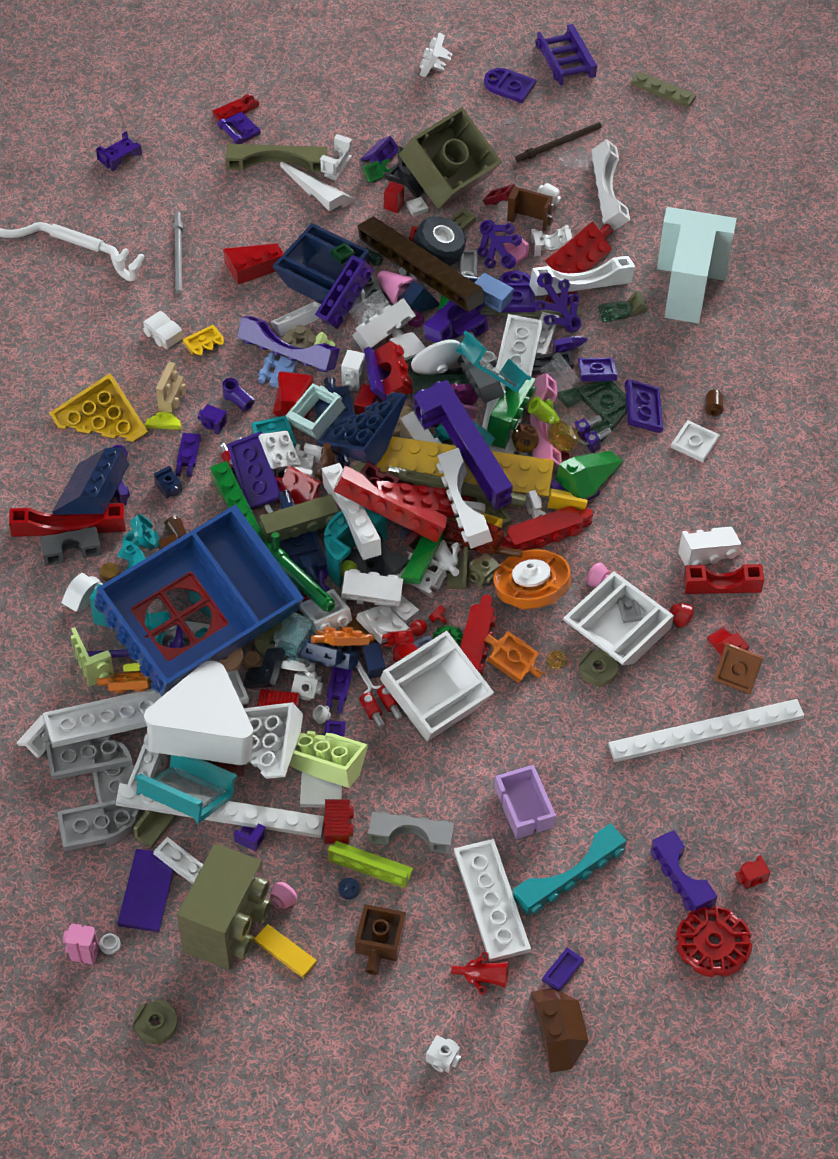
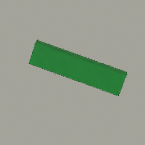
M442 532L437 542L424 536L421 537L401 576L403 583H421L444 537V532Z

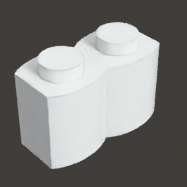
M162 311L157 312L143 322L144 333L148 337H153L160 347L163 346L165 349H168L183 339V332L180 326L170 320Z

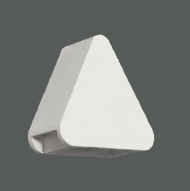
M206 661L144 713V721L147 724L144 746L151 752L235 765H244L251 760L253 727L224 666L220 662Z

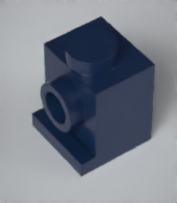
M170 465L154 473L155 485L166 499L171 496H177L182 491L181 481L174 474Z

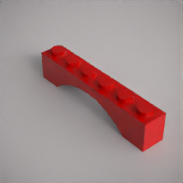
M347 466L344 467L337 479L334 492L434 542L438 541L445 529L447 516L431 508L415 507L400 502L376 488L363 474Z
M124 503L109 504L104 514L53 515L29 507L10 508L9 526L12 537L56 535L88 527H96L97 533L126 532V513Z

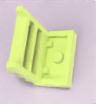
M71 628L74 634L71 636L76 660L78 659L84 677L87 678L89 687L97 684V678L113 676L114 669L109 651L107 650L89 657L76 628Z

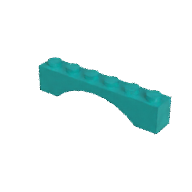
M611 823L594 834L588 853L576 866L553 877L527 879L513 889L512 894L515 902L527 916L532 913H539L545 904L549 901L550 903L555 902L565 890L567 892L571 891L581 879L585 881L590 878L593 871L597 868L603 869L606 867L609 860L613 857L619 858L625 852V838Z

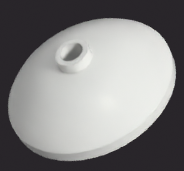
M444 340L426 347L413 358L411 362L413 371L422 375H433L447 371L461 355L456 351L460 346V342L457 340Z

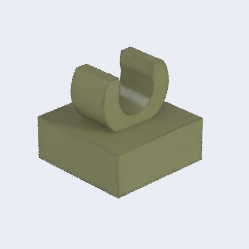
M635 291L626 301L629 314L632 316H636L639 312L645 313L649 309L645 305L647 301L643 299L642 292Z

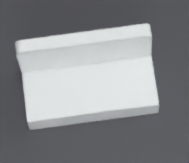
M43 715L34 722L16 743L18 746H26L36 757H40L46 751L45 742L50 741Z

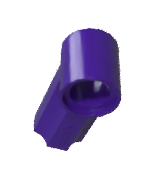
M230 377L223 381L222 394L224 399L232 401L243 412L253 406L255 399L239 386L235 378Z

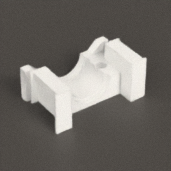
M338 134L335 136L334 150L338 151L339 159L322 155L320 158L321 172L325 173L324 177L335 181L338 179L352 158V155H349L352 139Z
M565 225L561 229H557L552 235H544L542 231L531 229V243L535 245L534 257L541 256V251L559 249L570 240L572 234L569 226Z
M306 443L304 451H301L300 444H297L295 450L300 464L292 467L313 478L312 467L314 463H319L322 447Z
M407 551L408 559L410 560L412 553ZM438 567L435 573L427 569L420 584L410 585L416 587L428 597L433 598L432 589L438 592L447 577V573L441 567ZM405 568L402 571H400L399 574L396 575L399 576L400 579Z

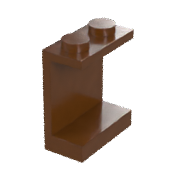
M514 186L508 197L507 221L514 222L519 213L543 220L542 231H546L547 227L552 225L554 218L551 216L555 206L552 204L553 197Z

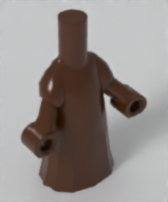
M329 443L323 445L319 468L315 471V477H318L321 482H323L322 468L336 464Z

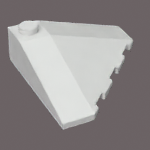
M293 702L244 708L253 727L252 757L249 762L254 767L257 766L261 770L260 773L266 779L285 777L301 732L303 713Z

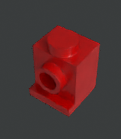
M759 855L755 862L748 861L740 867V871L735 873L739 884H743L745 889H749L767 882L771 872L762 856Z

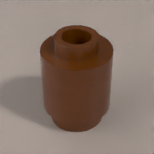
M710 390L705 396V412L708 415L719 416L723 413V395L719 390Z

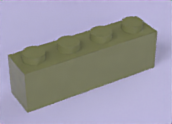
M332 494L259 516L260 528L267 543L271 542V534L274 532L279 533L280 542L326 527L339 510Z

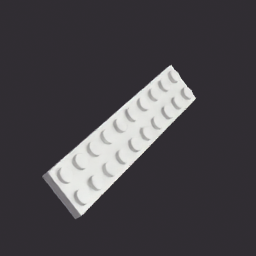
M508 314L496 370L500 372L507 360L511 359L531 377L543 326L542 320ZM501 383V386H502V389H503V392H504V390H505V388H506V385H504L503 383ZM499 398L487 403L482 427L486 430L490 414ZM510 438L505 449L492 444L489 448L491 451L508 453L510 449L514 448V444Z
M238 671L227 672L241 704H248L249 697ZM148 689L143 692L130 693L43 713V719L52 747L147 727L144 721V713L162 696L159 692L156 693L153 689Z

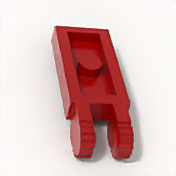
M251 93L244 95L242 99L240 98L214 109L212 112L218 121L221 119L226 120L239 112L246 114L250 110L259 107L260 103L257 99L254 100L255 97Z

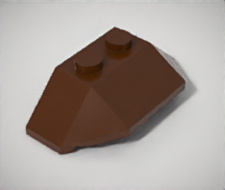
M553 988L532 991V999L549 1071L553 1073L570 1070L589 1042L579 1000Z

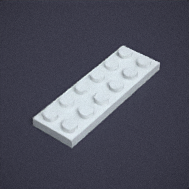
M494 839L454 848L455 858L486 952L489 953V962L530 953L531 947Z

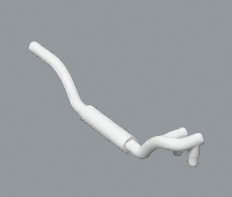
M37 222L14 230L0 228V237L19 238L37 231H44L52 237L99 253L101 251L108 253L111 256L117 273L130 282L138 279V270L144 260V255L139 254L133 263L129 264L128 271L125 269V260L129 254L128 249H123L119 254L115 247L105 244L103 240L56 224L50 225Z

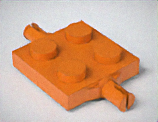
M343 626L340 630H336L334 627H324V630H317L316 635L311 636L312 643H328L333 646L369 645V642L374 641L373 634H363L362 631L353 630V627Z
M507 631L499 640L490 634L484 639V641L493 646L492 653L487 661L517 683H520L528 673H531L538 679L543 674V672L534 667L535 659L539 652L511 632Z
M141 671L115 673L107 678H97V685H108V690L115 691V693H124L127 690L133 689L135 692H143L149 688L151 680L148 676L145 677Z

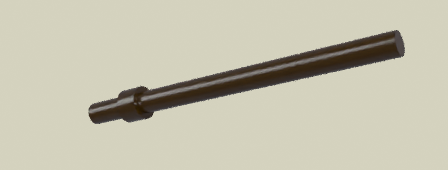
M595 123L536 148H529L524 153L516 155L515 160L519 162L527 158H534L539 153L602 128L601 123Z

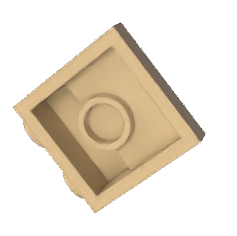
M168 362L156 387L159 412H169L172 414L178 409L180 398L185 394L187 385L184 383V377L178 375L176 363Z

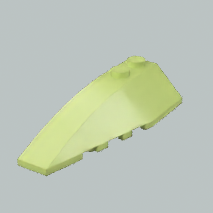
M308 731L307 734L300 733L289 766L313 777L350 788L360 776L368 746L367 744L332 733H326L325 736L316 735L314 731Z

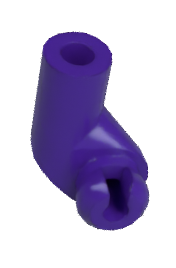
M326 569L316 571L320 581L318 585L325 592L329 591V587L324 583L328 576V571Z

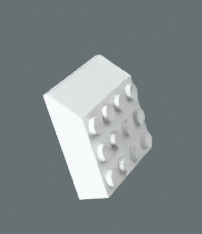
M612 572L573 608L563 620L619 663L629 665L639 660L671 629L674 615L616 572ZM625 595L633 601L634 599L638 602L643 618L641 621L623 623L617 603L620 597L622 598Z
M445 631L385 669L380 679L427 742L473 713L494 694L493 690L448 631Z

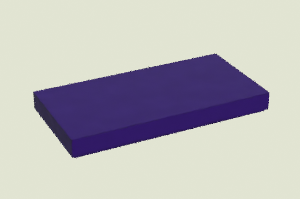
M261 431L227 444L238 484L251 511L280 500L278 497L280 489L274 469H271L258 437L263 434Z
M136 849L117 922L119 927L160 932L174 870L153 854L154 851Z

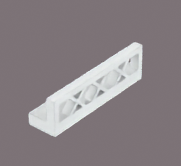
M143 744L128 785L137 786L135 777L140 773L152 779L165 771L170 755L151 752Z

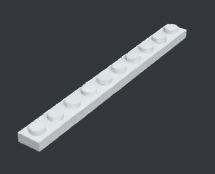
M798 699L611 741L608 743V747L614 762L803 719L804 713Z
M119 784L116 806L190 817L143 794L137 795V786ZM190 795L199 800H202V805H204L206 802L212 799L208 797ZM228 801L204 820L253 828L259 823L265 826L266 830L321 838L324 816Z

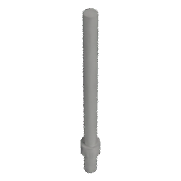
M180 212L174 214L175 222L173 223V231L175 232L176 294L182 293L183 223L181 222Z

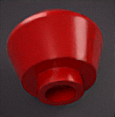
M678 603L670 608L669 612L674 615L673 623L676 627H685L692 619L694 609L691 604Z

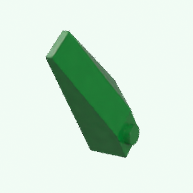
M611 450L572 457L559 464L556 481L576 498L588 499L598 492V488L606 483V479L613 475L623 461Z

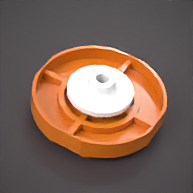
M534 549L522 551L521 558L507 557L500 564L499 568L495 570L493 580L496 594L504 603L525 610L556 603L570 588L571 573L568 562L562 556L547 550Z

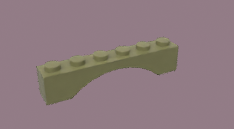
M227 144L226 169L244 170L258 163L280 161L296 164L310 172H321L320 158L322 155L328 156L327 147Z

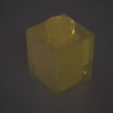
M561 419L552 425L549 430L550 443L563 451H569L579 441L577 430Z

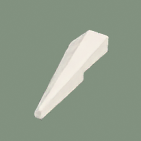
M280 162L281 168L309 195H313L328 211L340 205L344 208L356 201L352 196L285 162Z

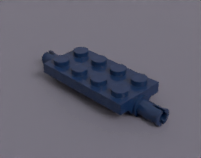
M327 377L324 379L325 388L331 393L335 392L340 395L341 401L345 406L343 411L329 426L336 428L343 424V419L354 414L349 385L336 387L335 378L330 377L331 382L329 383ZM321 399L315 403L317 418L330 405ZM332 451L337 455L338 463H340L342 468H344L343 462H345V466H350L349 457Z
M284 490L285 496L283 491L278 493L282 505L281 509L295 505L288 490ZM316 531L280 541V548L289 555V558L312 580L319 584L320 581L316 571L327 569V563Z

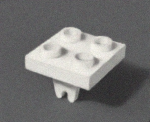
M438 33L436 38H432L429 49H425L422 56L424 58L419 66L421 68L420 76L426 77L431 68L444 71L443 67L446 64L439 59L450 62L452 53L442 47L445 35Z

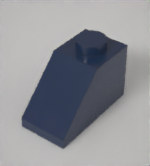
M414 281L410 283L400 296L401 299H405L412 310L415 309L419 313L436 308L440 304L424 287Z

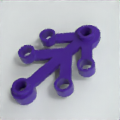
M484 220L479 227L483 236L480 247L477 250L478 255L481 257L487 256L484 265L489 269L495 267L496 261L494 256L497 249L502 257L500 260L501 265L507 269L514 268L516 259L506 251L502 243H512L514 246H519L522 243V238L517 234L497 236L495 232H505L507 235H511L514 233L515 227L510 223L496 225L491 220ZM489 238H490V239H491V244H490V247H489V249H488V248H486V247H487V244H488V240H489Z
M550 273L540 274L537 278V283L540 287L545 288L555 304L547 303L545 300H538L535 303V309L537 311L549 310L560 312L564 317L557 318L553 314L546 315L544 318L546 325H562L571 333L578 331L581 327V320L577 317V306L580 298L577 294H570L568 296L570 282L567 279L558 282V287L561 290L559 297L552 287V275ZM567 301L571 305L570 313L567 310Z

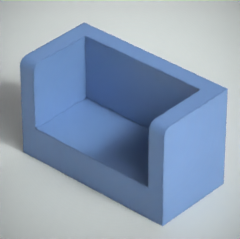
M483 273L475 282L484 290L485 305L501 313L512 301L514 288L492 276Z

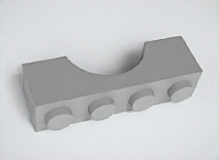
M382 811L378 813L372 812L368 843L389 845L399 835L415 834L424 839L429 847V851L450 854L454 823L446 820H429L425 817L413 818L404 814L392 815Z

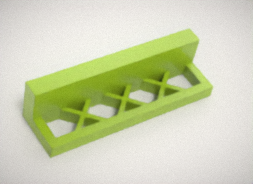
M336 841L334 846L330 845L328 849V861L403 888L407 887L413 873L412 867Z

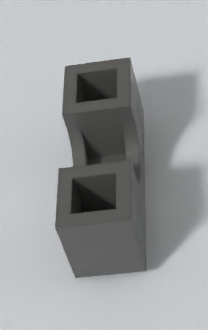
M96 527L67 531L40 538L45 566L63 563L65 551L71 548L79 549L82 552L83 558L102 555Z

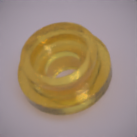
M553 650L547 656V664L551 668L560 669L566 664V656L560 650Z

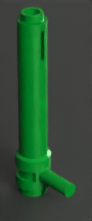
M272 533L271 542L265 545L287 576L323 611L331 612L335 608L334 599L280 548L279 533Z

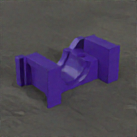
M127 131L122 133V140L104 149L102 146L96 148L97 160L104 164L107 169L110 168L111 171L116 170L118 165L121 164L123 157L127 154H131L133 157L142 155L141 144L130 140Z

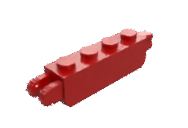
M568 506L508 527L507 535L495 541V546L525 551L542 548L551 542H560L568 536H577L582 532L583 528L592 524L593 511L590 508L577 511L575 507Z
M488 594L482 596L479 605L474 604L470 607L460 646L480 675H483L485 664L482 663L483 659H487L489 648L486 647L488 642L484 641L488 634L493 637V632L490 630L491 627H495L497 616L494 615V607H492V596Z

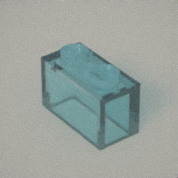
M292 612L289 618L286 617L281 626L282 630L276 632L273 638L275 642L274 648H283L286 650L285 656L295 660L302 649V641L307 640L312 632L314 621Z

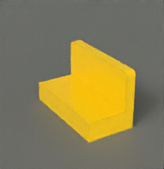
M551 488L547 508L560 510L572 506L579 511L586 508L588 500L576 498L567 491Z

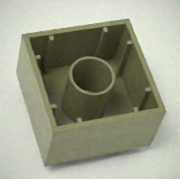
M463 107L411 138L399 153L401 159L438 210L488 178L502 163Z
M214 843L177 913L183 952L227 970H230L236 957L242 960L247 958L254 940V936L248 933L254 921L260 924L265 922L272 905V900L266 898L270 881L263 877L261 860Z

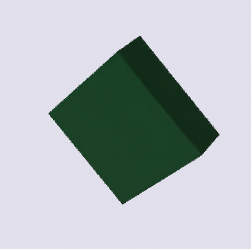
M343 243L332 249L331 255L340 264L349 261L352 255L355 256V252L346 243Z

